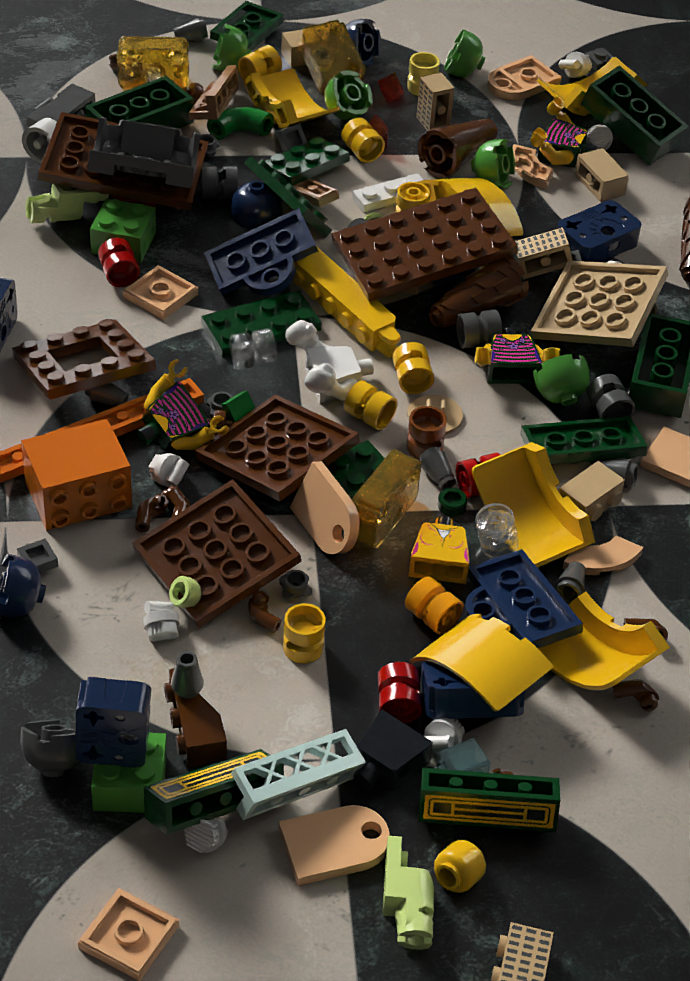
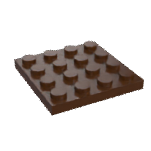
M275 394L229 426V431L226 434H218L214 439L196 449L195 454L198 461L280 502L301 486L312 462L322 461L327 467L357 445L360 439L358 432Z
M233 479L132 542L136 553L168 592L173 581L179 576H186L198 582L201 587L199 602L193 607L182 608L198 628H201L302 562L299 552ZM179 592L178 599L180 600L183 598V595Z

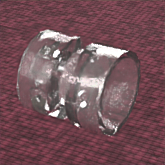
M269 328L255 330L251 336L246 332L230 336V352L236 370L252 368L255 363L259 366L276 363V344L272 331Z
M492 503L481 508L476 515L475 523L482 551L491 558H497L514 552L518 547L519 539L513 511L501 503Z

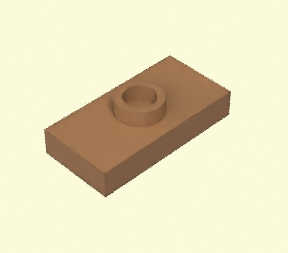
M307 179L293 185L301 194L299 199L303 196L311 204L318 207L339 199L338 190L312 179Z

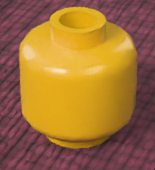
M457 840L447 846L435 859L434 871L436 879L447 890L455 893L465 892L474 886L485 874L486 862L484 855L473 843L466 840Z

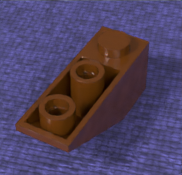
M169 669V683H164L166 702H172L173 709H170L172 728H178L180 734L175 736L178 755L185 756L187 768L227 760V739L220 713L200 694L189 699L179 697L171 687L174 669Z

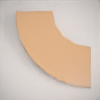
M514 144L512 148L516 173L528 183L546 189L552 178L553 169L543 165L538 160L536 149Z
M615 536L611 541L602 545L585 546L570 553L564 561L563 569L566 570L571 562L577 561L585 566V575H600V572L612 570L618 572L632 565L641 556L643 547Z

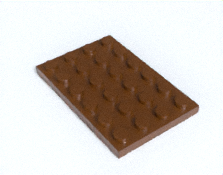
M64 112L60 113L38 171L39 181L191 211L208 149V141L200 140L191 188L165 184L166 178L116 170L114 175L87 171L90 150H94L99 119ZM107 121V124L119 126V123Z
M477 188L467 189L451 196L442 197L432 202L417 205L400 212H394L390 215L332 233L333 243L369 302L518 254L517 244Z

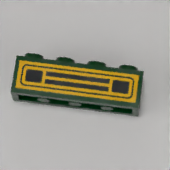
M259 749L143 787L145 819L168 835L200 824L202 819L212 820L237 811L236 808L244 796L231 772L238 766L270 755ZM276 764L273 772L284 776V764ZM254 773L245 775L253 789L264 785L266 778Z
M422 768L419 822L556 832L561 801L559 778Z

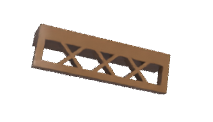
M227 65L217 81L211 82L189 111V120L218 119L239 89L237 65Z

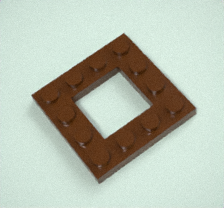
M104 319L96 325L88 327L79 326L67 333H53L45 339L37 341L28 340L22 342L19 346L12 347L15 360L48 400L156 370L155 359L116 319ZM101 346L110 355L103 358L100 362L80 364L68 371H64L55 360V358Z

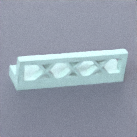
M344 729L238 766L233 769L231 774L244 797L236 809L242 820L350 781L354 779V774L364 766L366 761L348 731ZM341 742L348 755L341 757L329 752L331 744ZM310 753L320 757V765L314 767L302 762L303 755ZM283 763L294 768L292 776L285 777L273 772L275 765ZM254 773L266 778L264 785L253 789L245 775Z

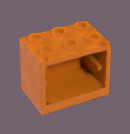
M108 419L21 440L25 483L46 531L132 508L131 466Z

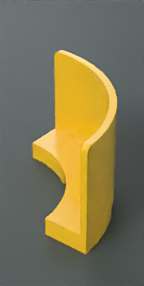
M617 57L611 58L608 63L594 74L575 83L554 85L546 83L539 78L537 80L554 98H562L566 109L581 116L591 114L581 105L589 85L619 65L644 87L648 85Z
M293 68L265 76H260L258 71L251 73L243 82L255 107L260 106L263 111L273 114L274 124H277L279 128H286L340 111L339 107L326 110L317 105L304 89Z
M476 177L418 181V183H422L429 188V202L463 192L467 189L477 188L510 236L523 235L522 224L515 207L506 194L495 184Z
M531 442L475 465L472 468V474L481 499L498 532L513 552L522 549L537 568L595 543L589 515L580 510L568 496L562 498L556 486L560 483L551 466L545 447Z
M584 592L568 605L583 623L582 633L538 649L553 664L554 667L551 671L562 679L581 688L605 690L624 680L669 649L670 646L652 621L643 625L627 623L623 626L614 623V617L605 612L587 592Z
M481 614L467 616L409 660L412 664L418 661H429L448 669L471 686L494 711L501 710L554 667L547 657L526 637L520 641L509 632L511 630L510 625L494 617L490 620H485Z

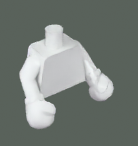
M299 320L292 324L286 330V340L291 345H297L306 351L305 370L307 374L304 384L310 391L316 394L319 404L335 399L345 400L353 385L361 380V376L373 375L374 368L371 358L357 360L352 348L349 346L334 347L325 345L319 341V337L316 335L317 329L312 323Z

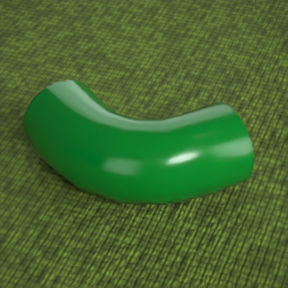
M252 107L229 108L224 110L218 119H209L207 121V129L210 135H213L217 140H222L237 131H250L265 137L273 128L274 116L269 112Z

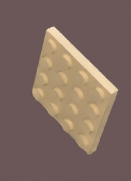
M568 261L531 329L533 339L634 347L668 276L667 266Z

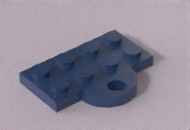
M298 208L204 252L222 296L244 285H247L256 294L272 295L282 291L292 282L296 273L295 262L318 252V249ZM271 277H279L275 282L267 283Z
M522 549L468 567V577L477 588L466 599V617L479 612L489 613L482 616V618L490 620L494 617L510 625L511 630L509 632L520 641L526 637L537 648L582 633L583 623Z

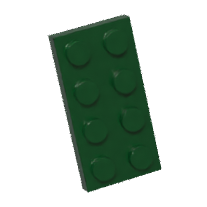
M252 156L245 161V164L293 210L299 208L306 222L325 238L330 234L332 229L325 224L328 219L318 210L313 212L316 208L305 197L302 196L299 199L301 194L290 183L285 186L287 183L286 179L276 170L271 173L273 168L263 159L258 162Z
M300 290L201 316V325L221 357L285 341L286 330L299 320L312 323L317 332L321 331L322 322Z
M631 416L521 425V437L525 445L533 442L545 447L551 465L562 463L577 464L579 462L595 460L606 461L617 458L632 459L639 456H647L648 446Z

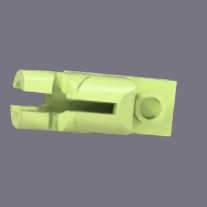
M52 184L51 194L46 193L27 197L25 214L27 218H30V223H44L47 218H49L51 223L77 220L82 218L84 202L97 203L105 201L106 198H109V194Z
M388 836L385 855L383 916L395 917L398 943L409 949H427L432 945L433 880L428 870L407 867L408 851H401L402 837Z

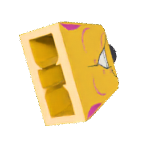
M448 516L437 517L435 523H423L411 552L408 577L424 578L430 576L438 581L466 584L469 567L466 530L460 526H453V520Z

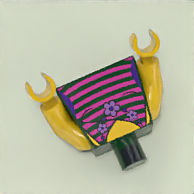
M556 97L547 106V112L550 115H556L557 118L553 117L546 131L538 127L532 133L530 142L532 146L539 147L537 158L541 163L574 168L576 167L579 154L598 150V146L586 143L588 131L572 123L568 115L561 111L565 106L563 99Z
M505 328L502 330V334L492 336L491 344H486L484 347H476L474 363L481 367L489 365L487 384H535L533 371L536 369L539 372L542 369L541 364L543 362L560 356V349L546 348L542 350L534 343L530 335L517 334L515 329Z
M178 359L170 362L168 367L169 373H164L151 388L144 403L145 412L142 417L146 426L137 430V436L144 445L157 440L165 450L171 448L176 450H196L206 442L214 439V434H226L229 431V426L225 425L217 430V423L222 421L224 417L217 415L209 421L180 380L175 383L174 379L176 377H183L187 373V367H184L178 374L174 372V366L180 361Z

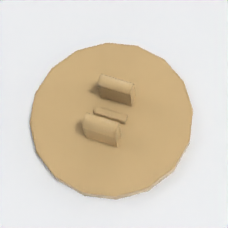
M437 394L424 395L416 398L409 404L407 410L408 421L411 412L415 408L432 406L440 409L446 415L447 422L444 435L454 432L461 426L463 419L462 409L454 400L446 396Z

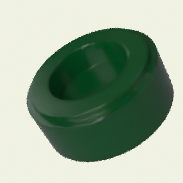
M448 488L440 492L437 506L440 512L447 516H459L466 511L468 499L463 491L456 488Z

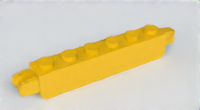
M318 247V252L295 262L296 273L293 281L296 285L308 293L311 299L319 303L328 314H331L343 328L353 334L371 352L378 350L384 356L393 358V353L398 348L396 344L401 338L399 332L395 329L396 316L378 300L369 302L359 284Z

